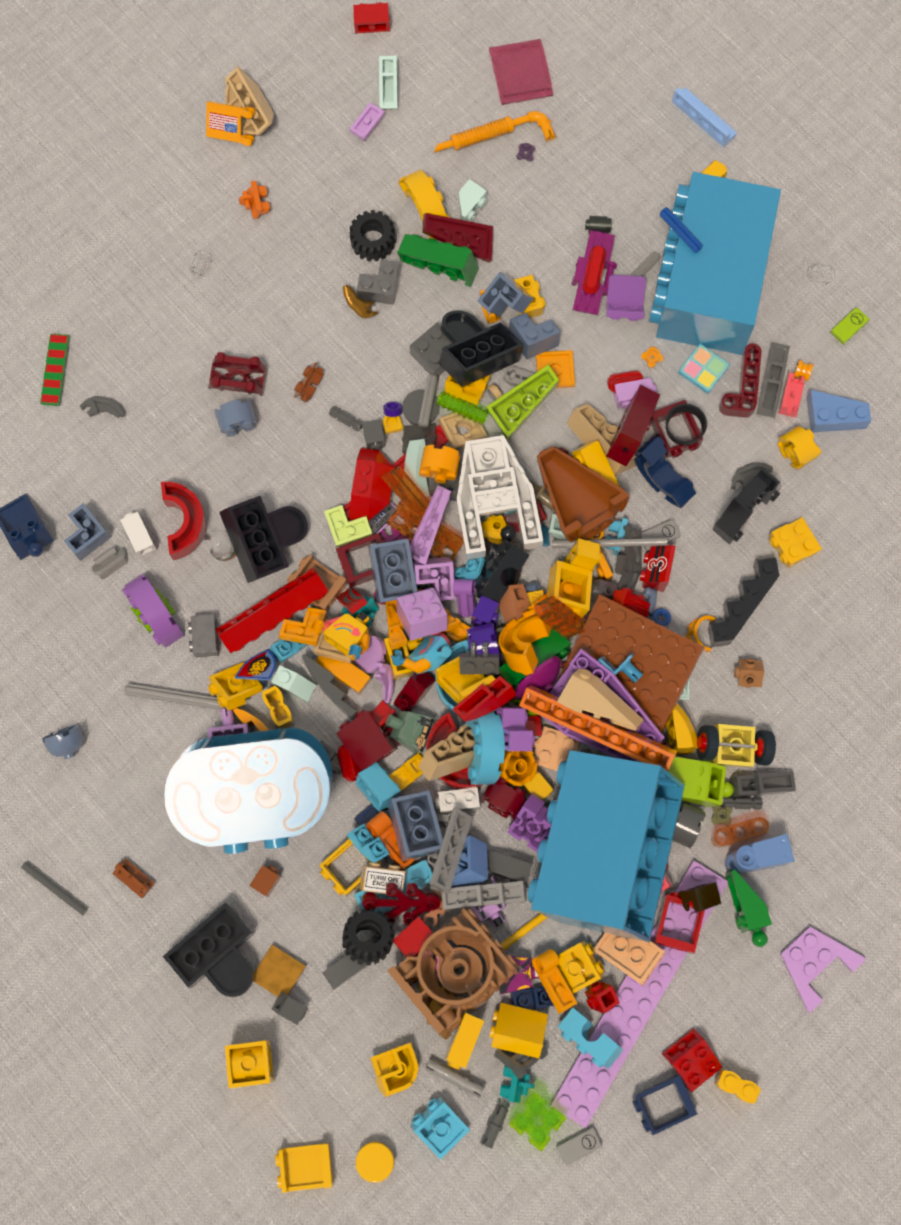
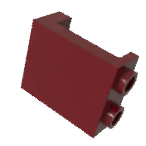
M361 710L355 715L353 721H347L339 727L341 730L336 733L361 771L376 762L380 763L398 749L395 743L390 742L372 716L374 714L372 710Z

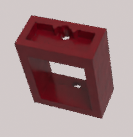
M686 400L654 411L650 419L656 436H659L665 443L664 446L667 449L665 453L666 458L671 456L676 458L687 450L694 451L700 447L703 441L702 437L692 445H679L670 449L659 425L660 422L666 420L672 408L680 404H687ZM680 412L673 416L676 417L682 414L693 440L699 438L701 433L691 413Z
M379 533L336 548L349 587L373 580L372 570L354 576L346 553L376 542L377 544L385 543V538H380Z

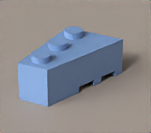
M810 390L806 397L810 430L812 432L866 429L871 422L869 403Z

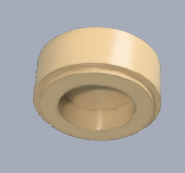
M494 384L486 388L493 401L502 396L500 390Z

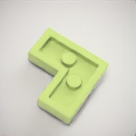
M342 505L324 511L336 547L372 536L366 516L348 522Z

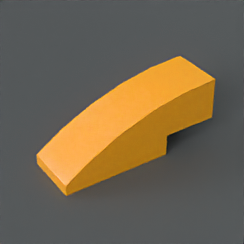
M318 656L315 660L316 663L333 674L336 680L348 686L359 695L371 681L369 675L353 664L323 656Z

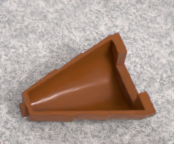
M553 446L542 450L537 455V462L545 489L548 490L561 531L568 541L573 543L578 538L588 540L598 535L616 520L615 516L618 511L623 512L627 506L630 496L624 489L580 464V461Z

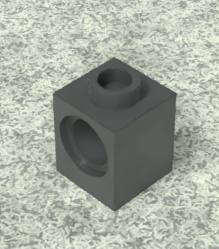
M375 420L362 423L367 449L380 450L382 447H386L381 421Z
M281 991L271 1010L298 1025L305 1017L308 1007Z

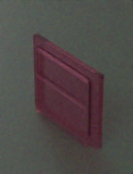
M541 39L489 48L501 105L553 96L552 83Z

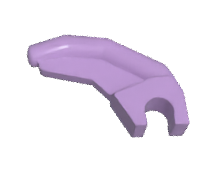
M376 662L379 672L375 673L374 677L382 683L383 700L386 704H389L394 688L391 666L386 663Z

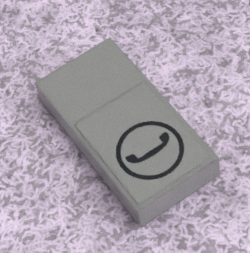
M673 519L641 533V538H668V543L681 537ZM652 546L643 547L645 551L648 552Z
M592 1127L556 1147L565 1165L568 1166L603 1146Z

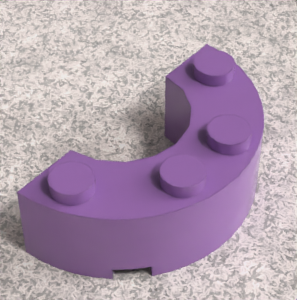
M144 573L124 585L125 588L122 591L129 599L134 610L137 608L142 613L139 615L144 625H150L155 633L152 637L158 645L162 643L166 648L184 636Z

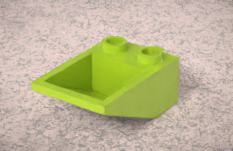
M675 757L668 771L685 785L682 801L710 808L721 806L722 798L730 797L734 792L733 785L730 782H725L726 767L722 765Z

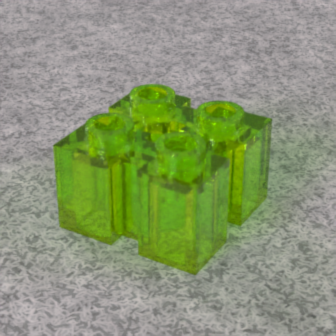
M532 1091L523 1103L527 1108L523 1113L517 1111L508 1125L521 1136L524 1132L530 1135L527 1139L528 1142L542 1152L552 1139L548 1136L552 1128L557 1132L567 1118L554 1107H551L550 1110L544 1107L547 1101ZM540 1115L542 1124L540 1126H533L534 1121L532 1118Z

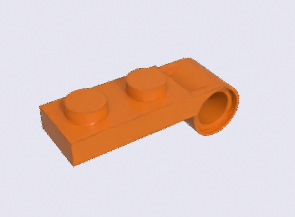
M381 811L366 823V827L375 839L378 837L381 839L390 853L391 859L397 866H400L401 870H404L417 858L402 862L392 821L386 813Z

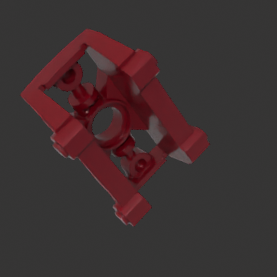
M218 352L212 362L208 388L220 389V391L245 392L249 395L251 393L259 394L262 396L267 369L256 356L249 359L226 356L225 353ZM215 368L226 369L229 373L220 375L219 372L215 371ZM253 373L263 374L262 377H257L256 379H251L249 375ZM240 375L243 377L242 382L233 381V378Z

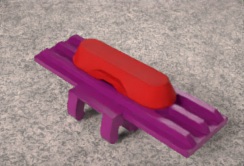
M590 230L585 256L578 257L575 275L571 283L573 286H576V283H578L573 306L574 311L598 315L602 296H607L609 276L614 274V270L617 268V264L610 261L615 235ZM603 269H607L604 285L602 286L600 283Z

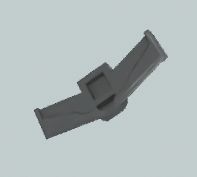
M623 526L625 539L641 538L640 529ZM625 546V555H617L615 573L622 575L617 590L628 588L633 590L632 593H634L642 568L641 546Z

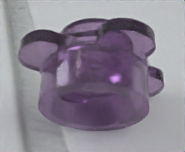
M529 143L519 144V152L516 154V158L518 160L525 159L528 162L533 161V152L536 150L535 146Z

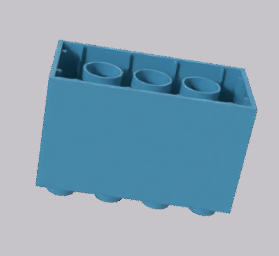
M692 172L689 186L679 184L672 212L703 244V247L698 253H694L671 227L669 228L663 252L662 266L660 267L656 285L657 290L649 318L650 323L658 324L656 338L695 346L702 344L709 349L738 355L743 354L756 322L781 189L698 172Z
M569 750L567 761H562L557 770V782L561 785L558 800H552L548 807L547 819L551 824L548 839H543L538 848V861L542 863L539 878L533 879L528 889V900L532 903L531 910L559 923L650 943L685 785L659 765Z

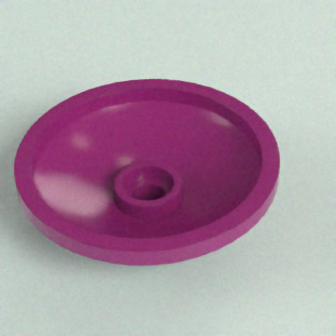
M558 656L552 657L535 668L534 673L527 675L517 686L515 697L522 699L526 688L530 685L549 693L553 688L552 684L559 675L561 659Z

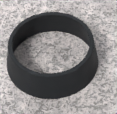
M677 405L670 410L666 417L667 435L678 445H692L700 440L706 432V416L701 409L694 405ZM680 412H688L695 415L702 427L699 438L693 441H681L675 438L668 429L670 419Z

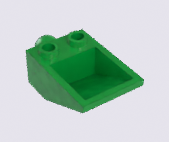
M736 870L730 871L725 876L737 914L735 918L738 930L741 929L742 933L753 930V944L757 947H763L768 942V936L761 928L772 925L767 905Z

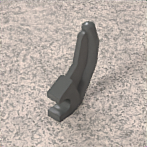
M93 396L86 399L80 405L83 411L85 408L90 407V410L87 412L90 417L101 412H108L118 418L126 415L123 407L111 398Z
M750 463L737 469L732 479L731 489H735L736 483L739 482L742 484L743 490L759 473L762 467L769 473L773 471V467L765 463Z

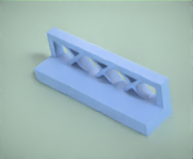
M679 87L675 90L672 102L722 147H725L736 136V131L686 87L683 90Z

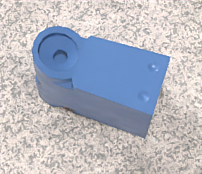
M784 834L742 846L730 852L726 856L724 863L729 872L736 870L738 874L785 866L795 860L788 835Z

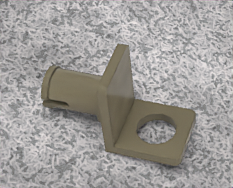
M529 480L533 485L536 502H541L553 511L549 494L545 492V486L543 485L540 488Z

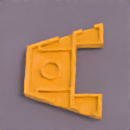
M397 600L385 602L390 649L394 650L408 645V640L402 631L405 628L397 614ZM445 609L447 613V630L444 632L461 627V621L457 617L453 618L450 612Z

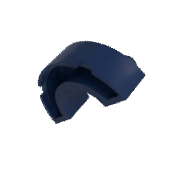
M659 436L651 437L634 454V456H637L634 459L635 464L644 479L657 493L662 491L666 495L665 499L668 502L682 508L696 494L693 488L694 485L688 478H683L676 473L673 466L666 461L664 454L667 452V449L664 446V441Z

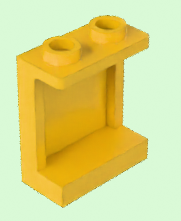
M459 656L436 669L437 683L457 704L481 684L487 687L495 680L492 675L485 677L483 674H460Z
M330 1143L281 1148L278 1150L279 1154H275L276 1167H280L281 1174L277 1176L278 1189L282 1188V1193L334 1186Z

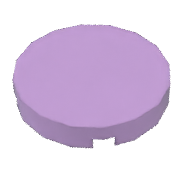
M369 635V650L360 655L358 660L355 659L354 664L364 673L372 674L379 671L376 662H385L384 654L386 655V647L381 638Z

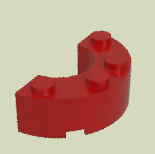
M161 482L162 497L166 507H175L184 514L181 528L176 533L167 536L169 554L172 560H177L192 553L201 543L206 531V516L197 496L184 485L175 482Z
M450 712L441 717L432 727L427 739L426 751L441 740L448 738L451 733L458 731ZM468 768L438 778L442 783L454 789L482 787V784L471 785V779L468 778Z

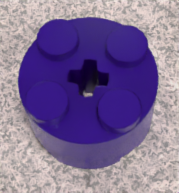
M493 623L467 629L470 651L471 642H475V654H483V642H488V654L499 653V661L502 660L499 638Z

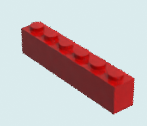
M313 567L216 628L217 634L230 654L234 651L237 652L248 642L257 640L262 633L273 630L284 619H290L297 611L304 610L313 601L322 599L329 591Z

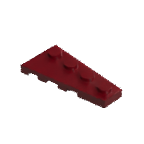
M429 213L423 215L422 233L444 243L448 242L454 246L468 247L472 250L475 257L488 263L492 261L493 226Z

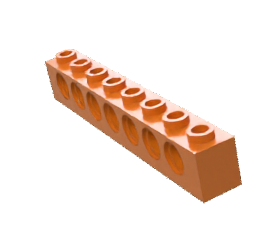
M533 685L526 688L519 705L520 707L638 761L659 765L667 771L670 770L678 751L625 727L613 724L610 720L600 717V719L594 718L593 713L584 710L582 713L573 711L558 703L559 697Z

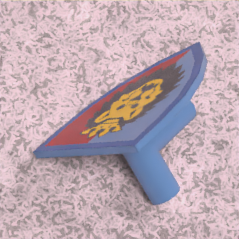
M268 649L253 656L242 665L235 679L258 680L262 688L265 689L267 687L265 680H271L276 670L274 654Z

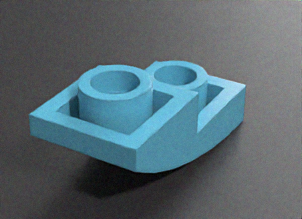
M482 557L467 560L466 566L456 568L454 580H475L478 578L485 559Z
M280 640L271 645L270 649L278 661L283 663L307 647L308 644Z
M365 824L347 834L355 847L372 863H376L390 854L379 837L374 839Z

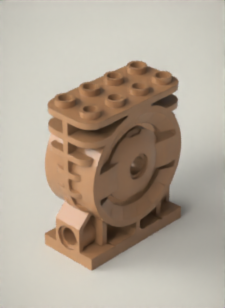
M462 908L460 910L461 914L451 918L453 921L447 926L444 924L442 929L433 933L422 945L418 957H407L398 966H392L388 970V973L436 1032L445 1040L461 1024L464 1011L473 1010L483 1005L491 998L495 991L498 992L500 990L499 987L501 985L507 984L509 978L519 973L517 971L519 966L509 954L504 955L506 951L496 939L491 940L493 936L483 924L478 925L480 921L470 908L467 910ZM452 940L457 946L472 947L481 953L486 962L487 974L485 978L486 981L484 984L482 983L484 967L479 956L468 948L458 947L453 949L452 946L448 943L449 941ZM434 954H435V955L439 958V960H440V962H439V964H438V970H437V972H438L439 981H440L441 984L444 986V988L447 989L449 992H451V993H453V994H457V995L469 994L470 997H468V998H465V997H463V998L452 997V996H450V995H448V994H446L445 992L442 991V989L439 987V985H438V983H437V980H436V966H437V963H436V961L432 958ZM464 966V973L456 975V969ZM418 980L424 989L421 993H418L412 986ZM432 1000L443 1006L436 1014L430 1008Z

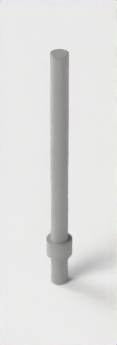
M668 538L589 540L600 544V547L668 546ZM552 540V548H567L571 550L577 540L573 543L568 540Z

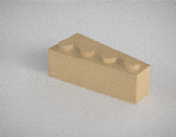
M589 404L574 409L566 423L584 444L598 440L605 456L618 429L616 425L607 423L606 418ZM633 455L627 467L608 457L606 458L614 475L617 476L635 467L634 459L637 456Z
M464 724L458 731L451 733L448 738L441 740L426 751L418 766L429 781L469 767L474 758L473 746L475 744L471 728Z

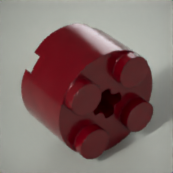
M499 777L496 783L488 786L480 801L483 804L486 801L489 803L488 808L506 819L508 816H511V821H514L526 802L524 798L525 792L517 787L514 789L507 785L508 782Z

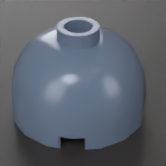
M73 725L60 729L59 732L54 734L50 733L44 736L42 740L51 755L55 757L63 756L64 759L74 757L76 755L75 752L81 748L83 734L80 725Z

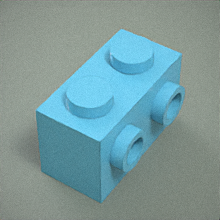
M377 762L359 772L355 782L378 812L387 808L388 802L392 798L399 797L401 792L398 784L390 779L386 770L381 768Z

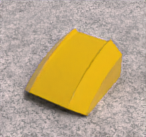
M677 703L666 725L668 745H672V749L678 751L676 756L694 753L698 748L694 727L684 710Z

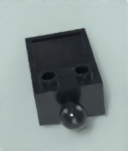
M506 526L502 528L500 532L502 540L484 537L486 556L483 557L485 562L480 575L485 571L488 561L496 554L498 546L505 539L512 541L515 538L516 533L512 527ZM512 542L513 544L523 549V546L519 543ZM506 568L501 573L500 580L507 587L509 585H517L521 569L518 571L514 568ZM477 591L476 597L481 598L482 594Z

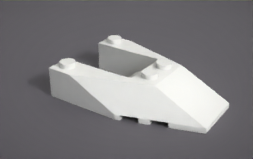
M504 435L466 441L457 494V506L466 560L486 556L480 516L516 510L523 550L542 548L543 536L533 485L526 477L522 466L518 463Z

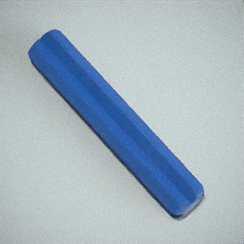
M665 207L660 212L661 218L694 253H698L702 249L703 244L668 207Z

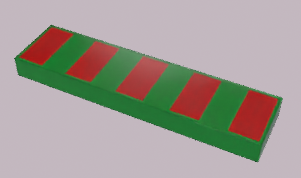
M50 334L40 400L41 405L60 406L70 340L69 335Z

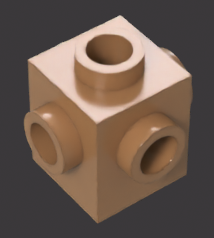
M739 659L738 667L734 668V678H737L738 686L746 688L762 687L764 677L762 660Z

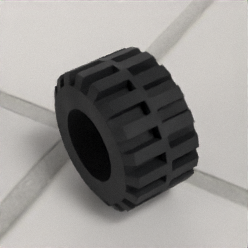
M371 210V213L364 211L363 215H357V220L353 219L349 233L351 247L356 255L359 254L361 259L367 258V261H371V259L379 261L378 258L383 260L386 258V254H391V249L394 250L396 236L395 226H393V221L389 220L388 215L385 214L383 216L381 211L375 213V210ZM369 231H377L382 234V237L375 241L363 238Z
M361 909L360 914L356 911L353 913V917L350 916L347 919L343 930L342 946L346 948V955H351L350 959L353 962L356 959L358 964L362 965V962H366V966L371 965V962L378 964L380 959L384 960L387 954L389 955L395 934L392 929V922H388L389 917L387 915L383 917L382 912L379 910L375 913L374 909H370L369 912H366V909ZM362 930H371L378 935L380 940L374 944H365L358 939L356 934Z

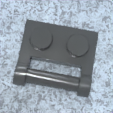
M542 1046L539 1058L530 1056L525 1062L520 1064L517 1061L524 1056L523 1054L502 1049H496L494 1056L509 1067L514 1075L520 1079L526 1075V1071L539 1059H544L548 1055L547 1049Z

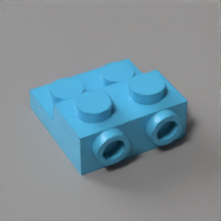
M439 1097L438 1099L433 1098L428 1102V1109L423 1114L418 1113L413 1117L410 1127L441 1160L470 1129L444 1100Z

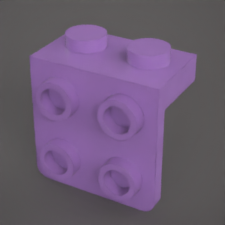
M617 274L609 276L606 317L614 320L628 318L631 321H638L644 318L643 304L646 278L644 276Z

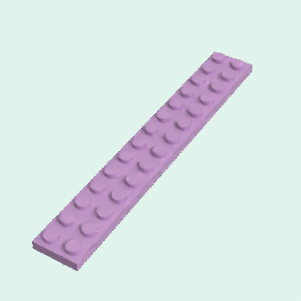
M693 861L675 893L678 894L680 891L698 885L716 882L720 896L728 881ZM669 903L662 935L690 943L697 912L691 908L689 911H686L683 906ZM713 907L705 909L701 928L704 925L709 914L711 913ZM658 922L652 930L650 941L652 943L654 940ZM655 944L664 950L666 954L645 984L642 986L628 975L625 976L616 992L620 1003L603 1014L588 1040L590 1042L596 1041L604 1033L623 1049L622 1053L611 1067L607 1069L605 1066L599 1068L591 1061L593 1056L588 1052L586 1055L581 1052L550 1106L584 1128L587 1127L687 952Z

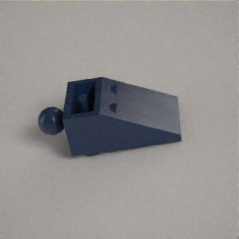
M26 493L0 508V527L20 560L29 555L39 557L43 553V547L54 541Z

